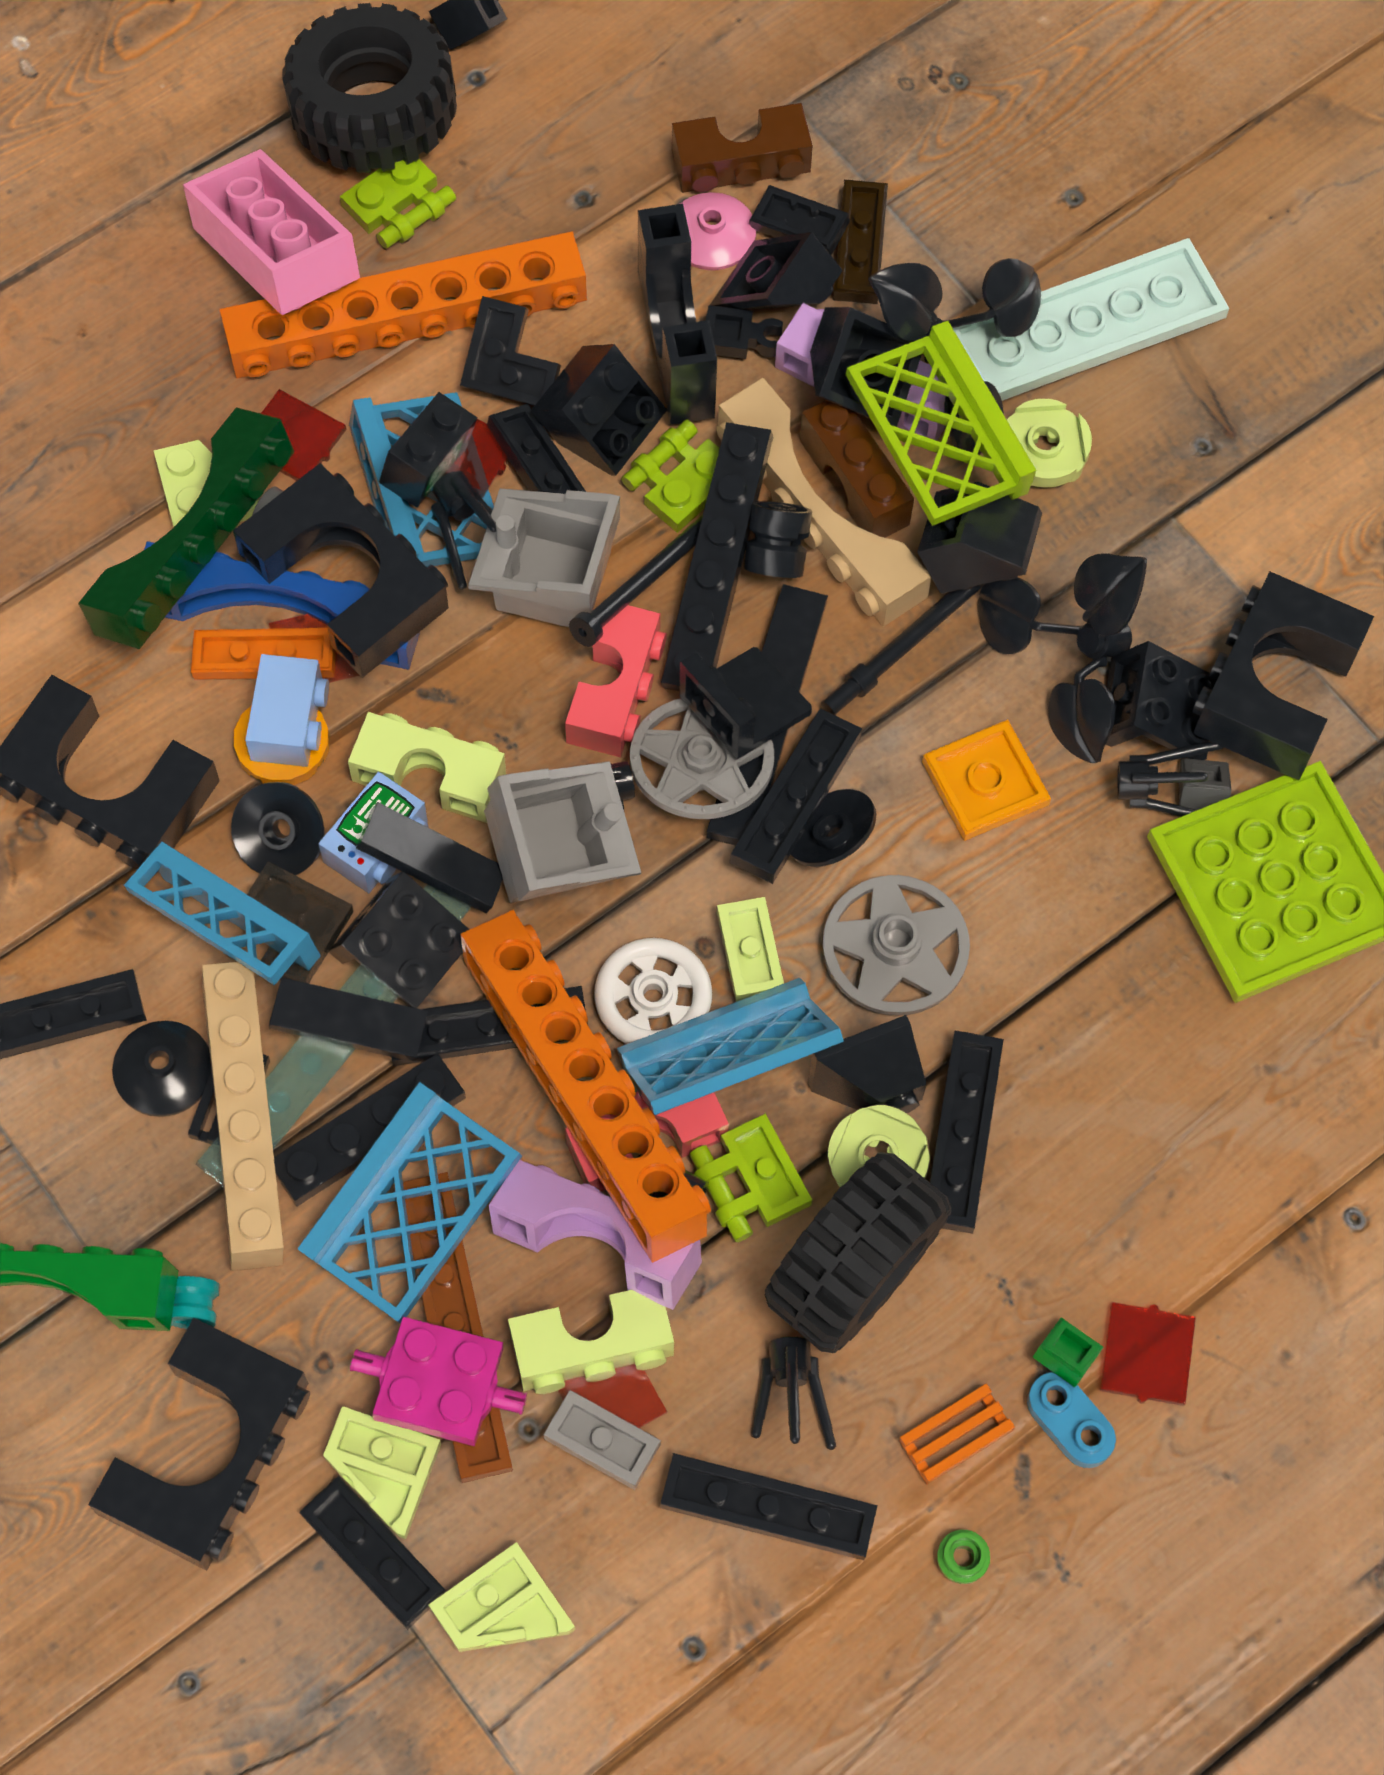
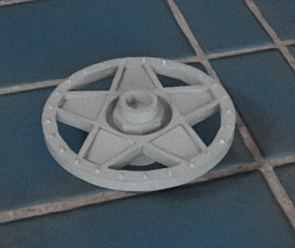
M681 698L670 701L652 711L638 726L630 747L631 772L641 792L661 809L692 819L720 818L746 808L763 793L771 779L774 766L772 740L767 741L737 760ZM686 711L681 731L652 730L665 718ZM640 754L666 767L657 789L651 784L643 771ZM763 754L762 770L754 784L749 788L739 767ZM705 790L723 803L701 806L683 802L697 792Z
M880 876L854 886L834 905L824 928V961L834 983L856 1004L881 1014L910 1015L925 1011L939 1004L957 987L964 975L969 959V933L965 920L957 906L945 893L935 886L909 876ZM900 888L923 894L941 908L912 913ZM872 892L870 919L838 922L852 903L865 894ZM956 932L958 937V958L954 971L950 976L934 950ZM834 949L863 961L858 989L852 985L841 971ZM902 980L929 994L926 997L910 1002L883 1001Z

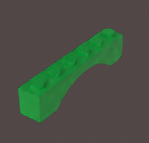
M0 1243V1286L34 1285L55 1288L88 1302L119 1329L170 1331L179 1270L163 1256L162 1252L148 1248H136L132 1250L131 1255H116L107 1248L86 1246L82 1248V1253H64L62 1248L46 1244L33 1245L32 1251H14L15 1248L13 1246Z

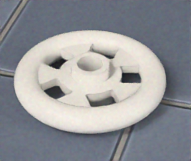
M644 938L623 945L607 958L596 978L594 1000L598 1015L605 1027L617 1039L628 1044L665 1030H651L649 1018H660L668 1014L672 1026L709 1013L712 1003V985L705 966L691 950L671 940ZM658 958L669 960L678 965L673 976L660 970H653ZM632 964L642 973L638 974L630 985H626L618 976L628 965ZM678 987L692 988L691 1006L676 1005ZM654 989L662 994V998L657 1002H650L644 997V994ZM626 998L629 999L632 1008L638 1013L628 1020L621 1016L616 1007L617 1003Z

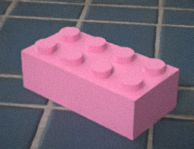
M261 149L183 184L193 228L281 315L297 310L303 305L330 292L337 291L360 278L352 233Z

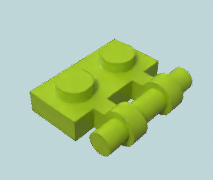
M418 159L416 162L414 161L408 165L404 160L395 162V169L386 172L379 168L340 195L341 206L368 234L383 224L386 228L377 233L376 237L382 247L388 249L397 241L404 243L414 236V229L427 220L435 221L444 215L445 208L456 201V196L447 185L436 193L432 192L431 190L437 186V177ZM412 203L416 205V207L404 215L399 213Z
M689 420L683 421L676 429L671 427L665 431L659 438L660 443L648 454L641 453L631 462L632 468L621 478L623 484L630 491H635L643 482L647 484L652 490L644 496V505L677 533L705 509L720 449L710 439L704 441L696 450L690 446L688 442L698 433V430ZM673 456L680 464L668 475H665L659 468Z
M766 1113L721 1135L720 1141L727 1154L714 1160L707 1145L700 1146L689 1154L697 1168L694 1175L709 1182L708 1191L718 1208L715 1212L722 1228L728 1227L735 1242H741L753 1234L745 1217L757 1210L766 1227H769L812 1205V1198ZM736 1171L748 1192L735 1199L724 1179L727 1175Z

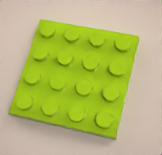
M1321 761L1306 766L1300 780L1287 775L1281 776L1152 828L1148 833L1147 838L1235 1003L1384 941V873Z

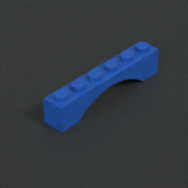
M147 541L144 550L154 543ZM216 552L165 618L183 622L202 613L226 607L260 605L284 608L297 612L327 626L329 622L361 598L370 588L352 580L341 583L323 579L320 575L310 571H300L298 573L285 571L269 584L249 563L233 560L224 553ZM420 632L380 664L409 670Z

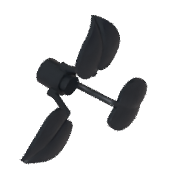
M1007 258L999 260L986 272L982 285V294L986 305L990 308L989 310L952 320H941L933 312L941 303L943 291L939 278L928 266L920 263H900L886 267L868 278L878 297L887 326L897 338L903 341H915L929 336L932 326L945 321H949L952 328L987 321L991 318H994L996 330L1001 336L1015 337L1023 334L1032 326L1041 303V287L1037 273L1032 266L1018 259ZM924 356L925 363H929L926 357ZM984 381L1004 414L1003 403L997 389L992 383ZM945 396L944 413L951 415L954 405L950 398ZM952 428L950 437L954 447L973 453L976 443L971 434Z
M1103 553L1095 554L1083 561L1074 581L1075 600L1082 609L1086 610L1082 615V619L1087 623L1081 626L1036 621L1035 618L1041 606L1040 595L1029 582L1022 578L1016 577L1008 581L999 580L986 583L979 592L978 612L981 629L986 641L996 651L1003 654L1022 652L1031 641L1033 629L1041 632L1077 635L1078 648L1087 657L1093 659L1092 662L1074 675V684L1060 683L1055 686L1048 706L1050 725L1057 739L1070 753L1090 763L1101 762L1103 749L1114 726L1115 703L1111 692L1102 682L1096 679L1085 680V678L1097 668L1106 667L1107 657L1117 656L1131 647L1132 632L1128 623L1135 612L1143 589L1147 568V558Z

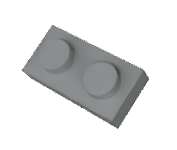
M569 1390L543 1434L544 1440L633 1490L637 1488L661 1445V1440Z

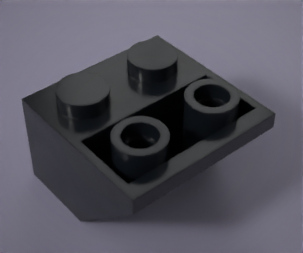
M605 344L582 346L532 408L531 412L559 445L609 475L616 476L663 417L667 408L616 345Z
M974 482V483H973V484H976V485H979V486H982V487H985V488H989V487H990V486L985 485V484L980 483V482ZM951 488L936 491L934 501L938 508L956 501L959 491ZM964 493L963 498L969 496V494ZM1009 495L933 526L929 519H927L917 553L940 594L959 589L968 590L977 585L999 580H1012L1018 576L1026 575L1042 512L1039 506L1019 498L1011 500Z

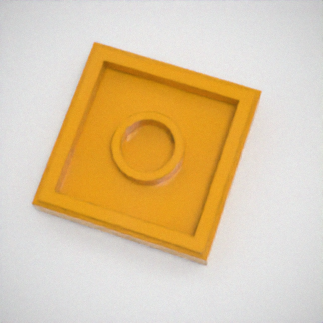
M1008 719L928 752L922 757V763L964 841L1050 805L1051 797Z

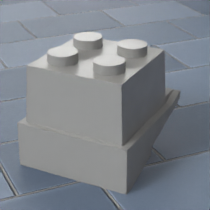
M500 488L491 514L496 522V532H491L487 527L468 588L469 590L492 592L496 610L569 627L570 621L578 613H591L594 609L620 520V496L567 490L566 494Z
M610 761L553 770L547 768L498 776L487 788L490 802L485 808L484 813L509 903L641 874Z

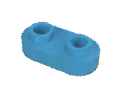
M1054 1372L1040 1376L1033 1383L1027 1397L1029 1412L1063 1454L1079 1467L1094 1468L1103 1464L1115 1448V1431L1110 1422L1078 1385L1073 1387ZM1050 1390L1061 1392L1064 1396V1404L1059 1406L1052 1405L1047 1400L1046 1393ZM1084 1430L1095 1432L1099 1438V1443L1095 1446L1086 1445L1081 1439V1432Z

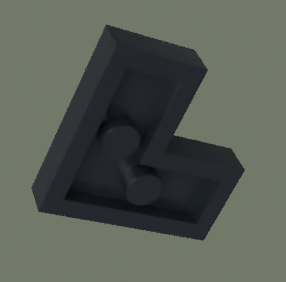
M482 296L460 386L536 405L559 376L561 365L518 353L529 311L528 308Z

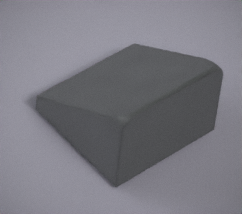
M1188 758L1181 759L1180 772H1206L1208 779L1205 782L1179 783L1178 805L1199 810L1230 797L1229 763Z

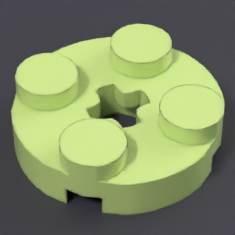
M1034 399L1024 402L1007 419L1037 470L1031 484L1032 486L1056 487L1068 482H1074L1082 474V470L1089 458L1092 435L1088 423L1080 414L1077 418L1072 412L1066 410L1067 404L1058 400ZM1039 436H1047L1048 442L1056 443L1057 446L1051 447V450H1042L1035 444L1038 443Z
M887 1105L861 1108L844 1118L834 1130L828 1147V1159L832 1175L839 1187L844 1185L870 1159L865 1155L866 1148L868 1146L877 1147L880 1141L889 1144L887 1153L897 1155L925 1178L929 1168L930 1154L927 1137L917 1122L907 1113Z

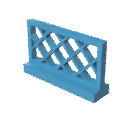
M457 392L443 394L462 407ZM435 396L373 405L371 397L353 400L349 427L373 506L382 515L385 527L395 536L402 534L414 547L417 554L416 557L426 567L430 564L433 566L449 564L450 560L446 546L442 550L424 553L420 538L427 529L443 538L439 522L434 520L436 516L433 511L430 510L427 516L410 507L406 500L379 483L388 451L391 449V445H394L400 438V436L385 428L383 419L399 417L412 424L419 416L417 414L421 413ZM471 436L467 449L463 452L466 460L459 469L452 466L447 473L452 471L464 472L473 488L477 489L482 499L493 510L494 505ZM468 469L470 471L471 476L466 473ZM431 491L427 497L437 502V498ZM475 513L464 519L456 531L452 530L455 543L459 546L457 549L461 561L477 559L482 543H475L462 536L471 521L487 529V526ZM415 522L420 525L418 529H416Z
M799 977L618 1047L617 1051L623 1069L627 1072L634 1085L635 1092L639 1093L653 1114L657 1115L844 1042L840 1028L810 999L806 983Z
M419 1082L303 1240L298 1250L401 1324L402 1318L407 1317L522 1158V1155ZM445 1114L459 1124L461 1144L434 1149L432 1130ZM468 1131L481 1140L469 1142ZM425 1141L426 1150L417 1152ZM492 1147L505 1156L493 1174L474 1177L470 1151ZM463 1152L466 1179L439 1184L435 1157ZM427 1159L431 1185L404 1190L402 1171L409 1162ZM395 1183L396 1192L387 1193ZM485 1184L477 1195L475 1186ZM468 1187L470 1206L462 1216L444 1219L440 1192ZM432 1194L436 1220L409 1225L405 1199ZM397 1201L400 1227L374 1232L371 1214L378 1204ZM364 1225L365 1234L357 1235ZM454 1226L452 1231L446 1237L445 1227ZM437 1229L439 1249L432 1258L414 1261L410 1234ZM402 1236L405 1263L378 1268L375 1241ZM367 1243L370 1269L348 1273L335 1264L348 1246ZM424 1268L416 1279L415 1269ZM407 1271L409 1290L397 1307L382 1298L380 1276ZM371 1278L373 1290L359 1280Z

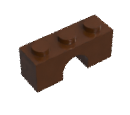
M802 103L759 109L757 136L746 142H734L725 138L718 129L715 116L672 123V154L682 193L690 191L706 192L716 187L734 184L749 185L760 180L778 177L793 178L800 174L811 172L813 145Z
M827 400L803 411L800 441L823 475L832 470L837 473L847 494V511L857 526L884 538L909 526L914 497L857 413Z

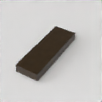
M844 179L841 211L849 213L850 223L838 243L837 263L843 271L835 281L834 301L878 304V297L868 278L881 270L888 183Z

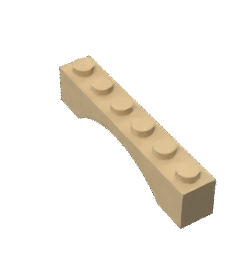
M761 378L719 405L718 426L716 427L718 436L722 441L726 422L770 429L772 431L773 441L763 477V483L771 492L772 500L795 504L812 510L809 537L804 539V541L812 549L817 547L827 559L828 568L839 582L845 581L855 592L856 601L862 611L868 616L874 615L884 627L928 598L931 576L903 542L880 537L853 525L835 513L815 493L804 477L794 454L790 433L791 410L768 382Z
M239 962L202 965V988L217 1112L231 1271L280 1266L283 1264L284 1246L254 972Z

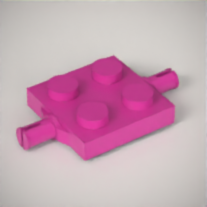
M407 1317L402 1318L395 1344L387 1352L386 1357L356 1349L350 1365V1371L379 1377L380 1391L373 1410V1419L375 1421L475 1446L482 1421L489 1414L492 1407L522 1415L528 1394L498 1386L497 1370L504 1350L503 1342Z

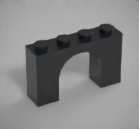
M683 204L638 210V276L670 425L680 424L685 420L693 422L715 418L717 355L709 320L696 322L691 286L692 242Z
M321 463L233 530L238 553L269 584L307 554L325 546H351L365 552L376 562L379 567V573L373 586L361 598L327 624L331 647L362 678L449 609L446 590L448 583L443 574L431 564L426 567L416 557V551L406 537L402 534L396 536L385 527V521L379 511L370 503L363 505L354 496L353 488L349 482L339 473L332 475Z
M1269 571L1262 588L1253 585L1241 611L1249 614L1246 621L1237 618L1225 644L1233 647L1230 654L1227 655L1220 652L1209 676L1210 679L1216 681L1213 690L1204 686L1197 699L1192 713L1199 715L1200 718L1193 734L1296 780H1300L1328 719L1272 694L1259 681L1252 662L1268 654L1285 653L1301 657L1346 677L1374 616Z
M51 674L0 746V795L15 803L22 799L35 806V812L52 824L58 825L62 821L75 828L74 832L82 840L92 846L99 847L103 843L114 849L116 856L121 861L135 869H138L161 841L174 849L220 781L214 761L172 740L143 783L132 792L110 800H95L77 794L65 783L66 768L73 753L100 716L91 695Z
M193 1318L168 1365L175 1376L223 1399L237 1411L241 1431L239 1445L233 1459L221 1473L206 1482L191 1486H178L161 1481L115 1457L88 1505L98 1516L207 1571L213 1559L218 1562L221 1561L229 1549L234 1537V1533L229 1529L239 1511L246 1514L254 1503L260 1485L255 1482L264 1465L266 1464L271 1467L279 1457L285 1443V1438L281 1434L290 1417L295 1420L300 1417L309 1400L310 1391L306 1390L309 1383L303 1371Z

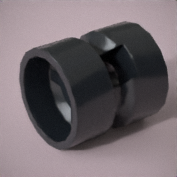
M752 502L749 529L755 534V538L747 541L744 569L773 577H802L807 550L801 545V540L809 537L812 510L807 507L783 502Z

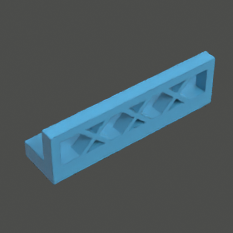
M162 841L124 884L130 894L273 985L279 981L293 962L309 971L321 957L308 932ZM159 871L162 878L172 884L173 888L152 892L144 886ZM192 897L208 907L209 911L188 915L183 909V898ZM174 900V905H172L168 901ZM229 920L246 931V934L224 938L220 935L219 921ZM210 923L211 929L205 926L204 924ZM265 943L280 953L270 966L257 959L256 944ZM242 947H247L248 952H246L245 950H243V949H241V948H242Z

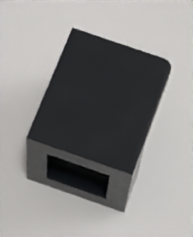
M448 0L429 11L441 36L444 37L448 48L451 50L507 20L498 0Z

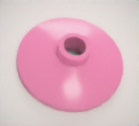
M714 192L697 194L680 203L684 206L692 242L691 266L704 270H721L738 264L756 239V230L750 225L752 217L750 210L736 198ZM711 221H712V222H717L718 224H716V225H710V224H707L706 222H711Z

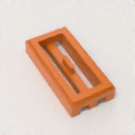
M987 1383L899 1438L900 1444L927 1485L1015 1429L1010 1418L1007 1419L1003 1413L1004 1409L999 1401L996 1402L991 1395L992 1391ZM980 1402L985 1406L984 1410L920 1450L915 1446L914 1443ZM993 1419L997 1426L931 1468L926 1463V1459L988 1420Z

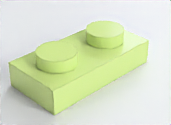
M765 897L717 905V917L735 1001H740L784 984Z

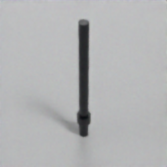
M985 584L977 585L968 590L959 589L948 592L865 665L859 663L844 677L845 682L821 702L822 708L836 715L857 696L864 697L878 685L877 679L976 594Z

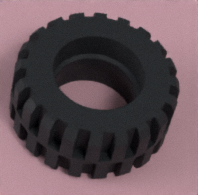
M370 3L358 4V8L347 10L345 6L334 10L333 15L325 18L322 15L312 22L310 30L304 28L294 40L295 45H291L284 59L285 66L282 69L284 89L293 129L297 133L298 140L305 148L311 150L312 155L326 163L328 160H331L332 166L346 171L348 167L356 168L358 173H371V169L382 168L383 172L395 169V162L404 160L408 165L414 161L416 162L419 159L420 153L425 152L428 154L439 144L438 138L443 139L451 128V121L456 115L457 96L448 45L444 37L437 32V28L424 18L420 20V16L406 8L402 12L397 11V7L384 3H382L381 7H372ZM369 81L397 83L393 87L376 94L351 95L343 93L355 85Z
M884 1152L877 1153L875 1157H871L866 1161L864 1166L859 1168L838 1189L832 1199L814 1217V1220L807 1229L802 1232L792 1249L787 1252L781 1261V1265L772 1275L771 1282L765 1289L764 1295L768 1307L821 1352L836 1353L838 1350H841L888 1301L893 1292L902 1284L910 1271L926 1253L928 1247L934 1242L952 1211L948 1197L897 1155Z

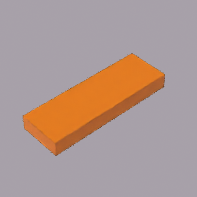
M328 628L194 630L191 674L194 680L257 679L261 654L319 660L322 678H333L335 676L336 651L331 647Z

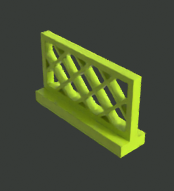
M949 321L932 326L929 336L847 367L846 377L932 526L1009 495L1011 500L1028 494L1037 470ZM924 354L932 368L929 378L903 369L905 361ZM876 372L893 378L887 394L869 388L863 377ZM899 380L925 389L920 404L893 396ZM930 391L950 398L954 405L951 415L925 407ZM889 407L915 415L910 431L890 425L886 418ZM920 417L947 426L941 442L915 433ZM952 428L971 434L976 443L973 453L946 444ZM910 445L937 453L932 469L912 463L907 454ZM942 455L969 464L963 480L937 471ZM973 466L993 472L999 484L985 488L968 482ZM922 479L928 480L926 486ZM932 482L959 491L956 501L938 508L929 493ZM964 493L969 494V496L963 498Z

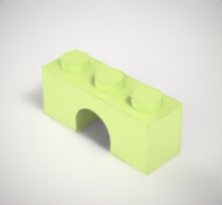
M371 712L367 713L348 760L352 781L366 786L378 771L401 786L402 781L410 772L419 768L434 769L444 776L439 789L442 809L486 823L484 810L490 802L487 788L498 776L506 775L505 754L499 752L495 746L483 741L469 743L454 738L448 731L437 727L423 729L413 726L404 718L391 713H385L382 716Z
M634 1290L609 1295V1305L613 1321L606 1334L591 1341L576 1339L566 1331L562 1323L559 1307L509 1318V1330L523 1391L534 1389L536 1394H547L564 1388L565 1381L585 1377L587 1382H597L613 1377L616 1374V1369L636 1365L637 1370H647L666 1363V1357L674 1356V1339L666 1307Z

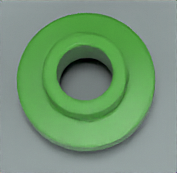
M956 1530L949 1533L941 1541L937 1551V1562L941 1572L949 1580L959 1584H970L979 1580L987 1571L990 1564V1551L985 1540L977 1533L970 1530ZM958 1549L968 1550L973 1558L972 1564L967 1567L959 1566L954 1560V1552Z

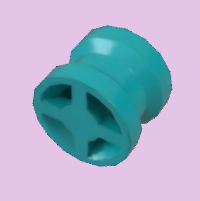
M178 1276L171 1326L187 1329L192 1319L196 1318L215 1327L217 1315L212 1308L213 1300L219 1296L220 1284L214 1280L202 1277Z

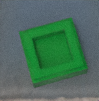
M1061 1317L1032 1358L1073 1387H1076L1104 1347Z

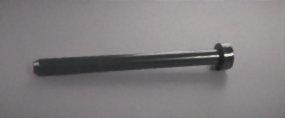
M703 515L591 613H578L569 623V629L574 639L587 647H591L603 636L602 628L696 545Z

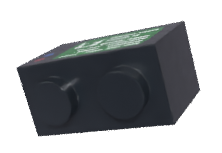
M438 392L388 451L379 483L418 508L432 491L436 481L448 472L467 449L478 417Z

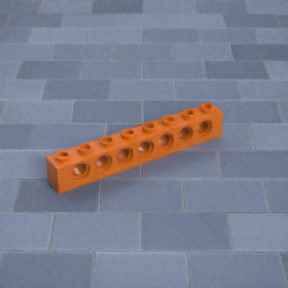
M573 231L362 277L337 291L330 292L284 315H281L266 299L219 310L236 379L247 376L260 377L269 371L292 366L305 367L318 360L336 356L349 357L363 350L377 347H394L403 341L421 337L434 338L448 331L466 327L474 328L482 296L526 307L529 309L527 316L534 312L556 307L569 308L578 302L587 301L586 273ZM534 278H543V280H539V281H534V280H531V279H534ZM494 287L500 288L498 290H487ZM448 297H455V298H456V299H454V300H444L445 298H448ZM403 307H412L409 310H400ZM358 317H369L364 320H356ZM317 326H323V327H324V328L319 329V330H312V328L317 327ZM272 336H280L279 338L274 340L267 339Z
M511 910L461 933L463 958L466 966L651 1262L653 1263L706 1237L707 1214L711 1213V1208L705 1193L699 1185L691 1187L684 1176L685 1166L678 1151L672 1145L667 1148L659 1137L660 1127L654 1114L648 1107L641 1109L634 1098L636 1096L635 1088L629 1075L624 1069L617 1071L610 1061L612 1055L605 1038L600 1032L593 1034L587 1025L588 1017L583 1004L576 995L569 997L563 988L565 985L564 979L556 962L553 959L546 961L540 952L542 950L541 943L534 928L530 924L524 926L515 911ZM513 968H522L519 970H510ZM534 1004H545L539 1007L532 1006ZM559 1040L569 1041L563 1044L554 1043ZM582 1077H591V1078H594V1079L589 1080V1081H579V1080H577V1079L582 1078ZM609 1114L618 1116L614 1119L600 1118ZM629 1153H640L643 1155L638 1158L625 1157ZM658 1191L668 1194L662 1198L649 1196V1194Z

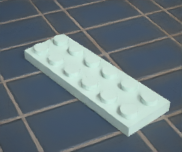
M1190 238L1041 291V303L1037 317L1032 326L1021 335L1015 337L1001 336L996 330L994 318L956 327L953 330L982 379L995 386L1003 401L1225 319L1229 307Z

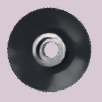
M268 782L249 790L235 807L231 823L232 839L239 856L251 869L271 878H289L307 870L320 854L318 843L325 835L323 818L313 799L300 788L285 782ZM281 819L286 820L290 826V834L288 836L283 835L279 830L278 824Z
M842 789L827 793L791 853L792 857L802 865L821 867L839 862L853 854L869 838L876 823V808L871 799L865 793L853 789Z
M156 1021L137 1028L123 1040L115 1054L112 1071L116 1089L127 1105L145 1115L166 1117L184 1112L201 1099L212 1067L209 1047L198 1032L179 1022ZM158 1056L169 1058L167 1066L163 1069L151 1067L152 1061Z

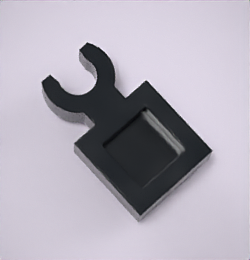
M708 305L706 320H709L716 355L742 359L747 358L748 348L756 349L761 355L766 357H776L778 341H770L765 337L768 335L782 336L783 322L779 319L768 318L755 323L752 322L753 311Z

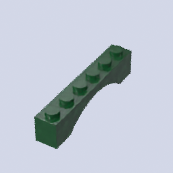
M238 407L234 409L211 438L212 459L210 472L201 494L189 512L172 530L153 545L130 559L105 569L78 604L95 636L137 649L143 646L294 454V449L280 418Z

